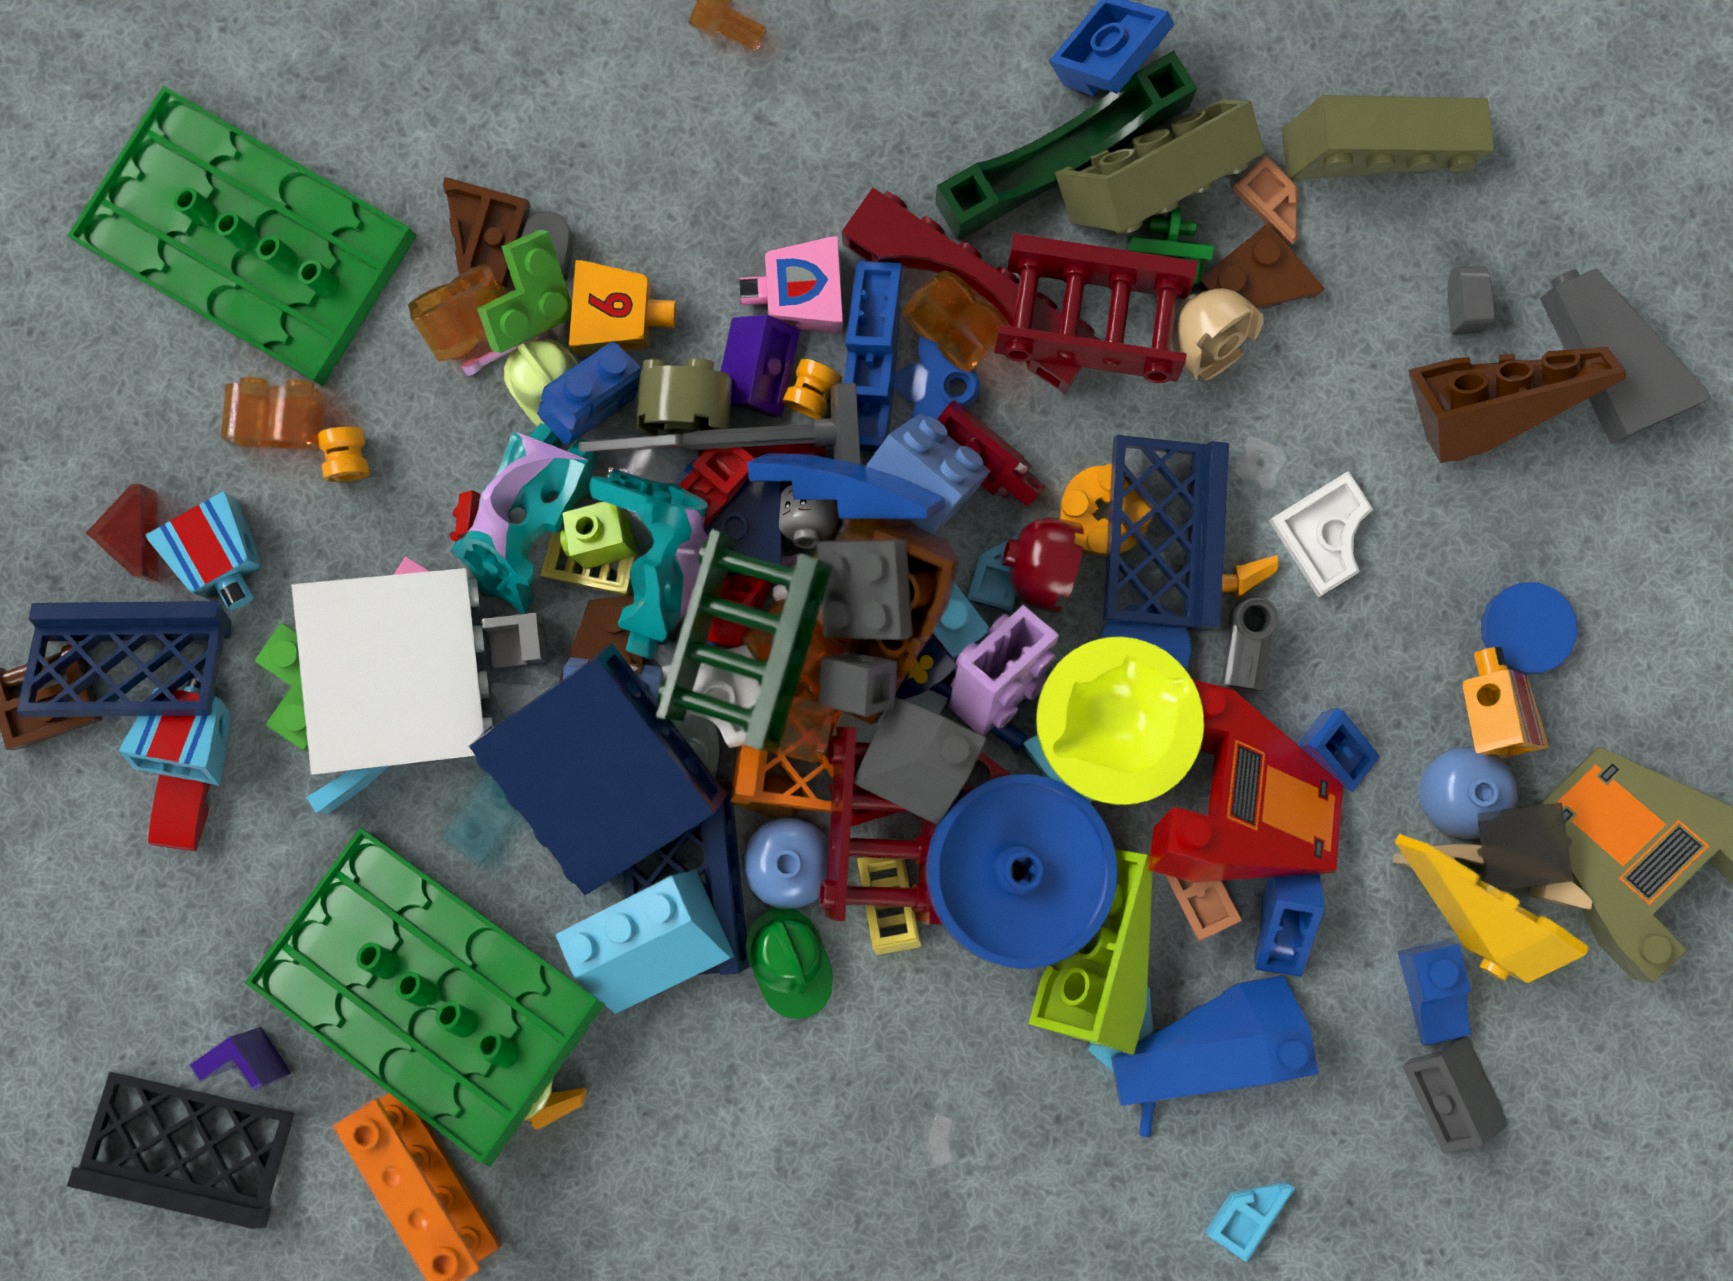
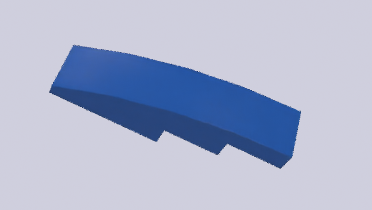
M856 262L845 342L848 355L844 383H856L859 446L862 452H876L889 435L900 320L901 263Z
M766 453L747 462L749 481H792L794 499H837L839 518L928 519L945 508L944 497L901 477L857 463L815 455Z

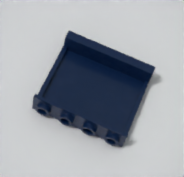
M613 643L600 650L589 662L495 727L490 726L468 746L475 754L478 765L493 777L503 790L510 806L521 813L533 829L538 842L549 849L562 866L566 878L573 884H576L584 896L715 814L727 795L673 722L656 717L659 708L657 701Z

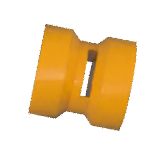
M801 359L796 369V383L787 389L783 403L810 418L824 419L829 409L827 401L831 394V387L840 384L842 376L821 363L810 359Z
M336 427L323 430L317 434L319 449L325 454V462L321 466L324 481L339 483L361 480L370 476L369 462L363 457L362 448L366 444L363 428Z

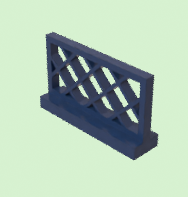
M1124 435L1113 437L1103 620L1184 627L1187 630L1207 631L1220 627L1229 443L1211 441L1207 444ZM1126 448L1141 449L1153 464L1138 478L1125 465ZM1155 451L1167 453L1160 458ZM1175 453L1192 455L1191 475L1182 483L1164 463ZM1156 469L1174 489L1159 503L1153 499L1141 484ZM1125 479L1129 483V486L1123 490ZM1191 483L1189 493L1185 487ZM1133 489L1150 508V511L1135 524L1122 510L1123 498ZM1177 494L1189 507V519L1179 528L1162 509ZM1154 514L1171 534L1156 549L1138 529ZM1121 524H1122V525L1126 528V530H1127V531L1124 532L1122 535H1121ZM1187 529L1188 539L1183 534V532H1185ZM1130 535L1148 555L1132 570L1120 557V544ZM1174 540L1187 553L1186 565L1176 574L1159 555ZM1151 561L1168 578V581L1153 595L1136 576ZM1120 570L1124 577L1118 581V574ZM1186 574V581L1184 584L1180 579ZM1129 581L1145 602L1134 612L1118 611L1117 592ZM1172 586L1185 599L1184 616L1169 615L1157 601ZM1150 606L1156 614L1143 612Z
M218 601L32 603L28 620L35 626L17 708V712L22 717L211 715L223 639H230L232 621ZM148 640H160L166 647L145 664L133 653ZM194 640H209L207 651L191 664L180 653L182 649ZM48 641H68L73 647L51 665L44 659ZM101 641H114L119 648L100 663L96 664L87 655V652ZM175 656L186 668L163 685L152 673ZM83 657L92 669L69 686L59 674ZM126 657H129L139 668L118 685H115L106 673ZM100 677L111 688L109 692L96 702H83L78 696ZM146 677L158 687V690L144 701L131 702L125 696L127 692ZM195 677L201 683L199 700L178 701L172 693ZM53 678L65 689L49 702H35L37 691Z
M731 781L718 782L727 795L715 814L686 831L670 852L666 851L663 847L655 851L664 860L649 878L636 867V864L623 871L625 896L628 898L654 885L655 881L669 864L679 873L690 871L675 858L689 838L703 849L704 862L698 868L697 873L701 877L705 872L706 884L703 881L701 882L735 957L698 975L720 973V975L739 974L750 967L745 946L747 934L733 802H730ZM699 826H701L702 838L695 833ZM637 879L643 884L639 891Z

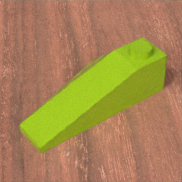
M1115 849L1117 884L1110 911L1100 929L1086 945L1068 958L1057 962L1055 966H1047L1040 979L1028 1024L1134 1055L1147 1004L1153 872L1148 871L1149 855Z

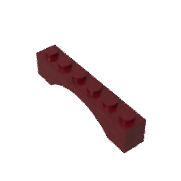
M875 188L870 190L843 228L842 245L867 262L901 263L902 268L925 270L952 278L974 290L996 309L1009 326H1013L1020 283L1013 273L1003 267L994 269L981 260L982 255L973 246L962 241L957 244L946 237L944 229L931 218L923 216L922 219L916 217L907 210L908 206L897 195L888 191L882 194ZM1040 292L1036 294L1031 329L1059 333L1062 314L1056 310L1058 307L1055 302ZM1080 319L1078 337L1100 340L1094 336L1095 330L1088 323ZM1033 359L1025 361L1029 371L1066 394L1084 368Z

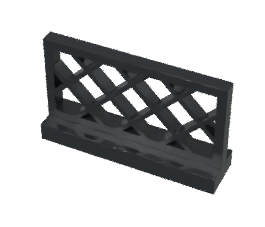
M109 1072L79 1167L72 1168L66 1187L250 1229L266 1228L271 1211L268 1205L294 1113ZM120 1084L134 1087L144 1104L121 1118L114 1105ZM147 1090L161 1093V1095L152 1100ZM172 1096L181 1098L189 1116L167 1129L156 1106ZM192 1101L207 1105L197 1110ZM216 1107L226 1108L235 1126L212 1139L201 1117ZM237 1111L253 1115L242 1121ZM148 1112L159 1134L137 1147L125 1125ZM262 1117L279 1120L274 1141L258 1150L246 1127ZM109 1118H111L113 1124L107 1127ZM193 1122L205 1145L182 1158L171 1135ZM118 1131L129 1153L113 1163L96 1160L102 1140ZM239 1132L251 1155L228 1169L217 1145ZM163 1141L175 1163L160 1173L150 1172L141 1154ZM209 1151L221 1174L205 1184L197 1183L190 1173L187 1164ZM270 1152L266 1165L262 1156ZM133 1159L137 1169L123 1165ZM254 1161L263 1176L257 1196L241 1193L232 1176ZM179 1170L183 1179L171 1177L169 1175ZM225 1180L229 1190L215 1187V1185Z

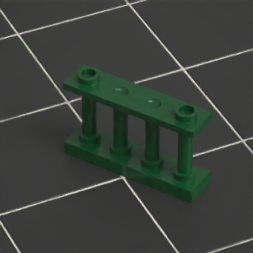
M711 529L709 539L702 544L699 552L698 563L700 570L668 678L661 683L658 690L657 703L659 708L656 717L684 722L688 709L744 727V732L746 733L744 745L759 750L778 752L833 565L799 554L797 564L790 568L734 552L738 538ZM728 570L785 586L788 595L783 611L776 615L720 598ZM714 617L771 633L774 642L769 658L760 661L707 645ZM703 663L757 680L760 690L755 705L746 708L693 691L700 664Z

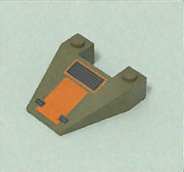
M1597 747L1532 810L1564 876L1575 883L1593 900L1591 910H1581L1598 945L1631 979L1655 983L1687 951L1653 914L1707 861L1730 883H1733V807L1602 747Z

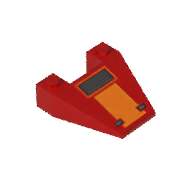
M1192 679L1199 693L1204 715L1203 738L1199 751L1214 754L1208 815L1173 807L1153 828L1148 871L1191 882L1334 873L1337 870L1343 784L1236 691Z

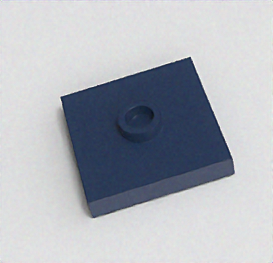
M746 481L731 501L704 530L707 536H710L711 529L738 538L734 552L782 565V533L779 530L781 482ZM730 570L727 575H744Z

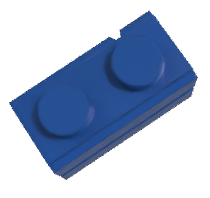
M610 342L546 385L543 389L542 401L539 404L537 414L564 444L570 445L616 413L617 408L621 409L635 399L640 372L642 371L641 367L617 343Z

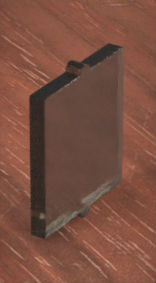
M1556 802L1477 813L1481 848L1478 849L1477 853L1480 857H1483L1487 884L1503 891L1573 881L1568 849L1572 844V839L1566 835L1562 803Z

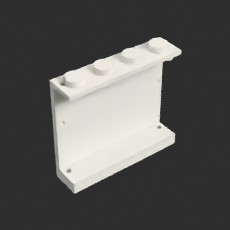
M466 568L291 584L311 775L475 756L468 746L487 728L493 727L491 717L482 718L480 699L489 698L487 672H477L475 653L484 652L482 626H472L470 607H479L477 581L476 579L467 580Z

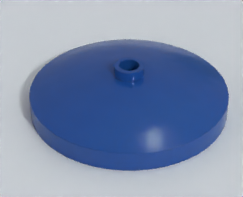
M1016 774L982 782L962 794L948 808L936 826L930 841L926 862V880L930 900L937 917L949 935L959 945L973 955L994 964L1020 969L1037 968L1068 958L1086 945L1100 929L1110 911L1116 891L1117 859L1107 826L1095 808L1082 795L1069 786L1051 778L1030 774ZM1014 861L1018 862L1022 868L1021 875L1016 879L1012 878L1014 871L1011 865Z

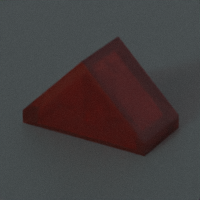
M131 484L90 527L86 534L132 576L149 582L159 581L158 552L146 537V534L158 528L157 491L142 484Z

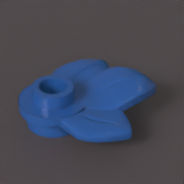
M921 336L918 341L920 363H913L895 373V390L906 400L915 403L911 419L922 413L925 417L929 416L937 420L952 400H955L967 409L977 401L980 394L981 385L976 372L970 367L961 364L955 346L938 337ZM955 380H961L967 386L966 392L961 396H955L949 391L950 384Z

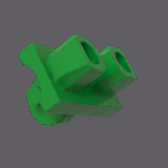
M1180 207L1169 211L1167 219L1153 217L1150 219L1149 231L1165 233V239L1128 235L1126 249L1129 251L1153 255L1177 256L1176 258L1198 261L1194 284H1199L1205 267V260H1212L1214 246L1177 241L1178 234L1195 236L1196 222L1180 221Z

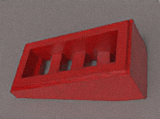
M727 575L720 598L761 610L772 588V583L747 575ZM714 617L708 641L740 647L752 627Z

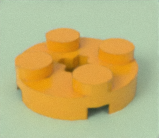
M1112 464L1093 466L1077 474L1067 485L1060 502V519L1082 524L1084 535L1075 533L1074 544L1083 546L1082 552L1087 554L1091 553L1096 556L1107 557L1109 521L1105 518L1098 521L1093 514L1098 509L1096 501L1102 500L1106 504L1110 503ZM1125 479L1123 490L1129 486V483ZM1134 489L1123 498L1122 510L1133 524L1150 511V508ZM1152 517L1138 528L1143 535H1145ZM1121 524V535H1122V534H1123L1124 532H1126L1127 530H1126V528ZM1131 535L1120 544V555L1138 544Z

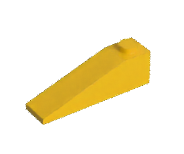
M1402 834L1398 835L1395 841L1396 845L1465 949L1482 960L1479 968L1504 982L1508 975L1529 983L1586 955L1590 947L1545 916L1537 917L1518 906L1520 903L1518 899L1487 883L1479 881L1481 877L1433 846Z

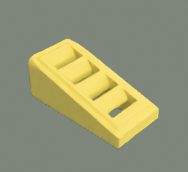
M552 532L540 576L618 596L631 595L633 587L630 569L632 564L641 557V553L638 550V556L621 560L616 582L608 580L613 562L601 566L599 578L591 577L593 568H583L580 575L574 573L576 561L571 557H568L564 571L556 569L562 545L560 533Z
M857 858L862 886L910 888L905 859ZM897 868L898 876L871 881V872ZM865 905L872 947L876 955L921 947L916 914L912 911L911 907H904V914L878 918L877 910L894 907ZM907 925L908 933L882 938L881 929Z

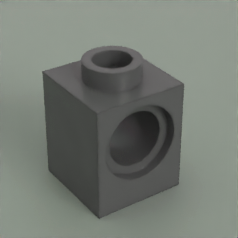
M852 651L822 658L819 674V705L863 716L893 709L895 704L897 661Z

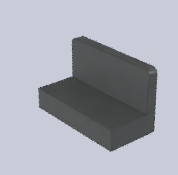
M1466 1036L1456 1038L1442 1051L1414 1057L1402 1065L1443 1154L1485 1145L1506 1124V1118Z

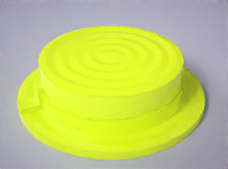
M1110 637L1091 641L1078 647L1055 666L1045 681L1039 696L1036 726L1044 756L1051 768L1065 784L1081 795L1098 802L1129 805L1145 802L1164 794L1187 774L1201 747L1204 715L1200 696L1194 682L1174 657L1146 641L1127 637Z

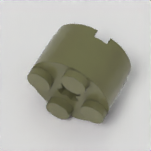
M701 358L686 360V366L671 365L667 361L658 359L643 361L639 378L636 430L650 437L658 436V430L672 435L681 434L682 436L699 430L729 429L732 379L730 375L725 372L715 371L713 361Z

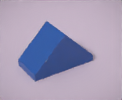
M1339 708L1321 712L1297 743L1303 751L1350 792L1355 790L1380 757L1347 714Z

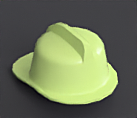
M550 338L544 340L534 339L527 344L523 342L509 354L504 366V381L510 393L536 426L540 423L545 424L537 414L539 404L542 401L541 396L544 387L579 364L565 346L559 341Z

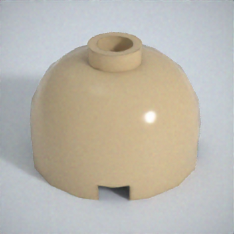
M1220 288L1204 291L1199 295L1192 294L1186 297L1176 310L1177 317L1173 323L1171 344L1174 352L1187 353L1186 363L1183 368L1194 379L1198 380V374L1204 380L1212 379L1242 357L1244 353L1237 348L1245 341L1247 336L1253 342L1255 341L1264 323L1263 313L1249 300L1229 289Z

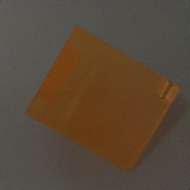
M794 696L778 752H771L817 764L826 752L835 709L821 706L819 702Z

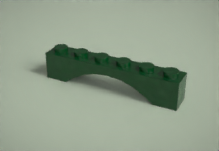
M1172 51L1135 72L1118 94L1110 92L1093 106L1052 132L1014 151L975 163L938 184L935 205L955 238L959 241L1056 186L1058 181L1055 172L1069 166L1074 171H1082L1092 165L1090 157L1105 150L1110 151V153L1115 152L1131 143L1133 138L1150 132L1187 111L1198 88L1176 53Z

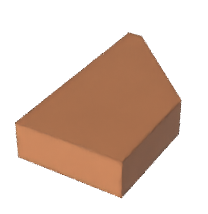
M1265 155L1233 186L1232 191L1265 224L1269 223L1290 248L1298 240V231H1296L1298 186Z

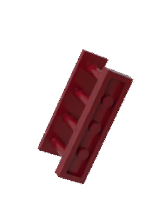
M1013 233L1007 270L1020 275L1013 326L999 325L994 353L1005 355L1008 359L1018 362L1033 359L1142 376L1147 381L1153 383L1177 382L1186 363L1187 353L1170 351L1176 299H1185L1189 296L1196 279L1198 261ZM1041 277L1063 280L1066 283L1059 333L1031 329L1038 281ZM1087 284L1109 287L1112 290L1105 341L1078 337L1084 286ZM1132 291L1154 294L1158 297L1151 348L1124 344L1130 292Z
M836 727V736H831L828 743V762L834 765L827 880H822L820 883V908L825 909V917L834 921H845L846 905L911 907L912 911L916 912V920L930 925H942L932 906L926 880L927 854L937 825L922 818L921 836H917L915 841L850 838L852 809L910 811L868 790H853L855 761H862L870 743L856 742L857 727ZM849 857L913 859L915 864L919 865L918 884L915 883L912 888L848 886Z

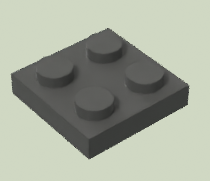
M906 539L817 542L818 559L833 565L821 604L823 637L905 639L912 637Z

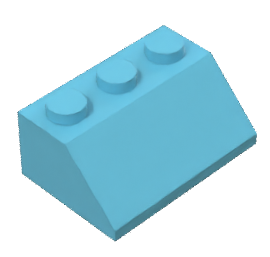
M697 870L670 876L555 934L574 979L605 1003V1006L615 1014L735 957Z

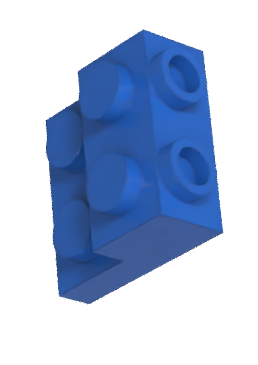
M1099 0L1052 56L1049 63L1065 87L1092 96L1100 88L1118 94L1175 24L1169 12L1129 0Z

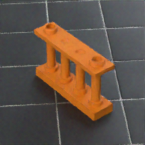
M387 1093L380 1099L375 1098L333 1126L426 1281H464L481 1269L479 1261L502 1246L501 1241L428 1122L390 1093Z

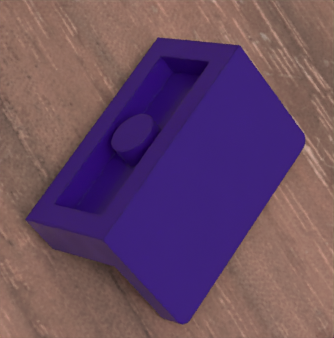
M769 315L734 317L731 320L721 366V372L728 373L732 379L731 407L744 406L770 417H782L785 405L783 398L789 386L800 329Z
M262 1027L230 1036L189 1064L199 1081L238 1066L255 1091L280 1081L291 1074Z

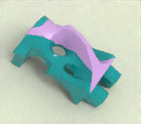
M540 423L529 436L516 431L511 435L495 477L489 484L483 487L479 500V509L472 527L451 548L452 554L468 566L483 594L501 598L523 614H526L534 598L530 584L535 578L536 570L534 564L528 561L529 549L533 541L544 535L546 531L557 533L564 522L562 513L570 511L580 498L591 493L589 486L591 478L594 477L592 471L599 460L597 451L579 452V442H589L582 438L574 441L567 451L560 449L563 442L543 423ZM551 494H559L558 498L552 503H544ZM518 507L525 509L527 512L526 519L519 524L511 523L509 520L510 512Z
M612 470L608 478L597 476L591 478L589 488L592 498L637 513L651 531L654 539L653 547L646 554L639 557L631 566L630 577L634 591V604L623 608L618 621V627L630 631L626 647L628 652L653 659L657 655L659 645H666L670 641L672 632L686 617L700 570L698 563L699 552L702 544L709 539L704 531V521L708 505L700 497L681 488L679 484L656 482Z

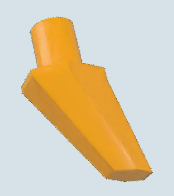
M1278 555L1243 565H1235L1232 574H1223L1222 592H1233L1236 600L1241 599L1277 572Z
M579 1088L551 1093L544 1107L533 1117L525 1119V1121H532L531 1126L535 1130L543 1128L581 1107L586 1098L587 1089Z

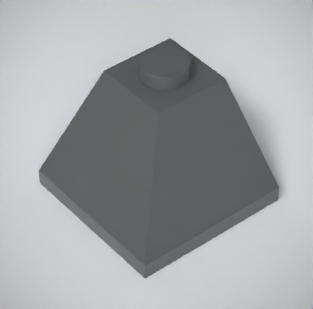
M895 697L894 708L886 710L854 775L853 783L938 825L965 784L987 738L945 717Z

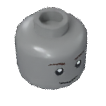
M792 484L782 491L779 530L786 538L792 540L795 546L803 549L817 548V542L829 541L836 535L839 523L837 499H794Z

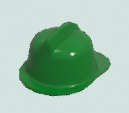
M793 909L768 910L756 918L748 930L745 946L749 963L764 999L771 1009L783 1017L793 1019L811 1017L825 1006L832 994V967L818 931L808 917Z

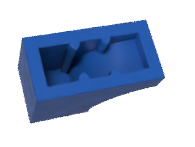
M1320 874L1268 877L1262 895L1261 925L1254 955L1255 970L1302 977L1325 909Z
M1439 941L1397 951L1421 1044L1430 1045L1472 1035L1467 1013V993L1471 991L1459 944Z

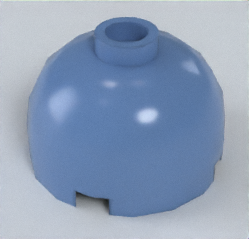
M1475 747L1454 748L1437 756L1423 771L1419 784L1420 806L1424 814L1428 815L1430 821L1436 826L1435 828L1442 834L1460 840L1482 839L1503 829L1514 816L1519 800L1517 780L1509 765L1496 755L1476 754Z
M778 817L762 824L749 838L743 853V874L750 890L763 903L778 909H800L814 903L819 898L821 881L827 880L828 836L816 824L799 817Z

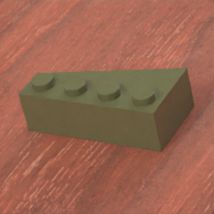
M1322 95L1282 128L1286 175L1291 180L1406 171L1422 172L1448 168L1450 172H1464L1477 166L1476 162L1494 151L1488 98Z
M1219 100L1170 122L1171 132L1167 129L1150 133L1146 132L1132 139L1134 145L1132 149H1122L1112 153L1105 150L1090 157L1092 166L1082 171H1074L1069 166L1055 172L1070 222L1112 230L1120 235L1131 233L1142 226V221L1146 218L1175 209L1178 206V201L1188 195L1200 194L1211 189L1214 186L1213 181L1224 175H1233L1247 169L1249 161L1264 153L1251 101Z

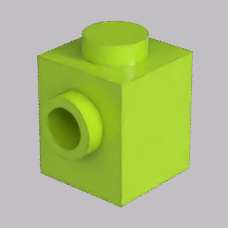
M600 502L562 513L565 527L564 530L560 531L562 548L567 557H571L583 568L589 569L638 556L631 513L627 509L607 502Z

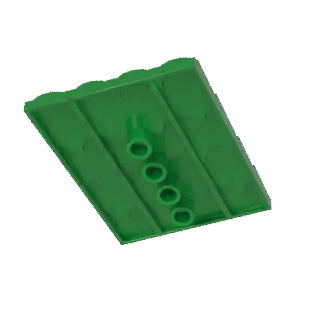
M163 86L69 231L67 237L323 387L333 371L332 368L339 362L357 333V328L361 327L381 295V290H384L404 258V253L409 250L416 239L417 234L392 217Z
M361 827L244 982L473 1158L489 1167L492 1166L504 1149L503 1146L511 1139L532 1109V1105L537 1102L561 1068L562 1062L566 1061L585 1034L591 1021H594L605 1003L555 966L541 958L508 932L494 924L442 884Z

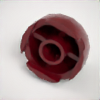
M1048 517L1038 519L1024 527L1017 540L1008 539L1002 556V566L1009 567V583L1015 595L1025 604L1055 614L1062 610L1063 607L1056 604L1059 596L1069 598L1076 580L1083 546L1074 544L1075 533L1084 535L1082 524L1060 518Z

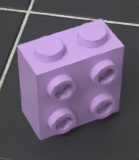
M1024 605L1010 617L1007 614L999 617L989 629L988 637L979 645L974 642L969 644L960 653L955 662L958 668L956 676L950 684V687L953 689L948 708L981 736H985L994 726L998 729L1003 728L1014 717L1018 710L1016 706L1027 697L1029 700H1033L1041 693L1043 685L1047 680L1046 673L1056 660L1053 652L1059 635Z

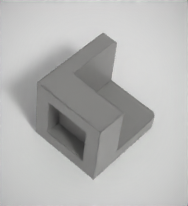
M529 613L481 619L482 629L489 632L491 660L494 668L548 663L544 617L541 615Z

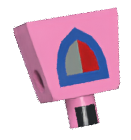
M837 236L768 251L765 253L766 276L743 277L739 279L741 305L768 304L769 316L800 330L843 333Z

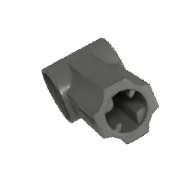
M1262 597L1250 598L1237 603L1232 608L1229 615L1231 629L1222 685L1263 691L1272 634L1279 622L1278 611L1269 600ZM1250 606L1258 608L1264 617L1262 628L1257 632L1250 631L1243 622L1244 612Z

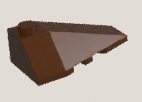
M1608 347L1548 351L1539 360H1515V354L1499 355V363L1470 365V357L1453 358L1410 369L1409 377L1427 441L1441 464L1449 461L1463 460L1469 456L1488 452L1626 379V371Z
M910 524L876 529L873 540L906 539L912 637L905 639L851 638L848 652L852 651L897 661L895 693L948 607L959 562L946 539ZM884 711L868 716L847 713L873 725L878 723Z

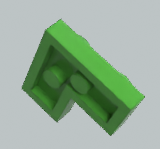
M539 229L501 246L515 290L477 307L492 351L502 353L571 320L572 302L549 231Z
M280 623L254 661L292 687L265 725L300 749L308 751L297 633L286 624Z

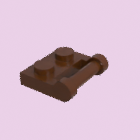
M71 644L63 646L60 653L45 657L44 659L51 665L73 647ZM83 657L65 669L69 679L65 682L69 686L88 672V663ZM27 664L8 671L0 668V730L6 750L15 751L103 720L102 716L22 717L17 712L20 697L14 699L12 693L14 687L23 685ZM59 683L38 690L35 702H49L65 689ZM92 684L78 695L83 702L97 701Z

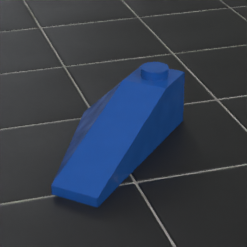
M1278 975L1236 983L1222 991L1223 994L1208 1003L1188 1011L1184 1017L1162 1030L1158 1029L1139 1040L1134 1055L1124 1052L1113 1055L1111 1061L1119 1104L1124 1106L1277 1083L1319 1074L1310 1026L1284 976Z

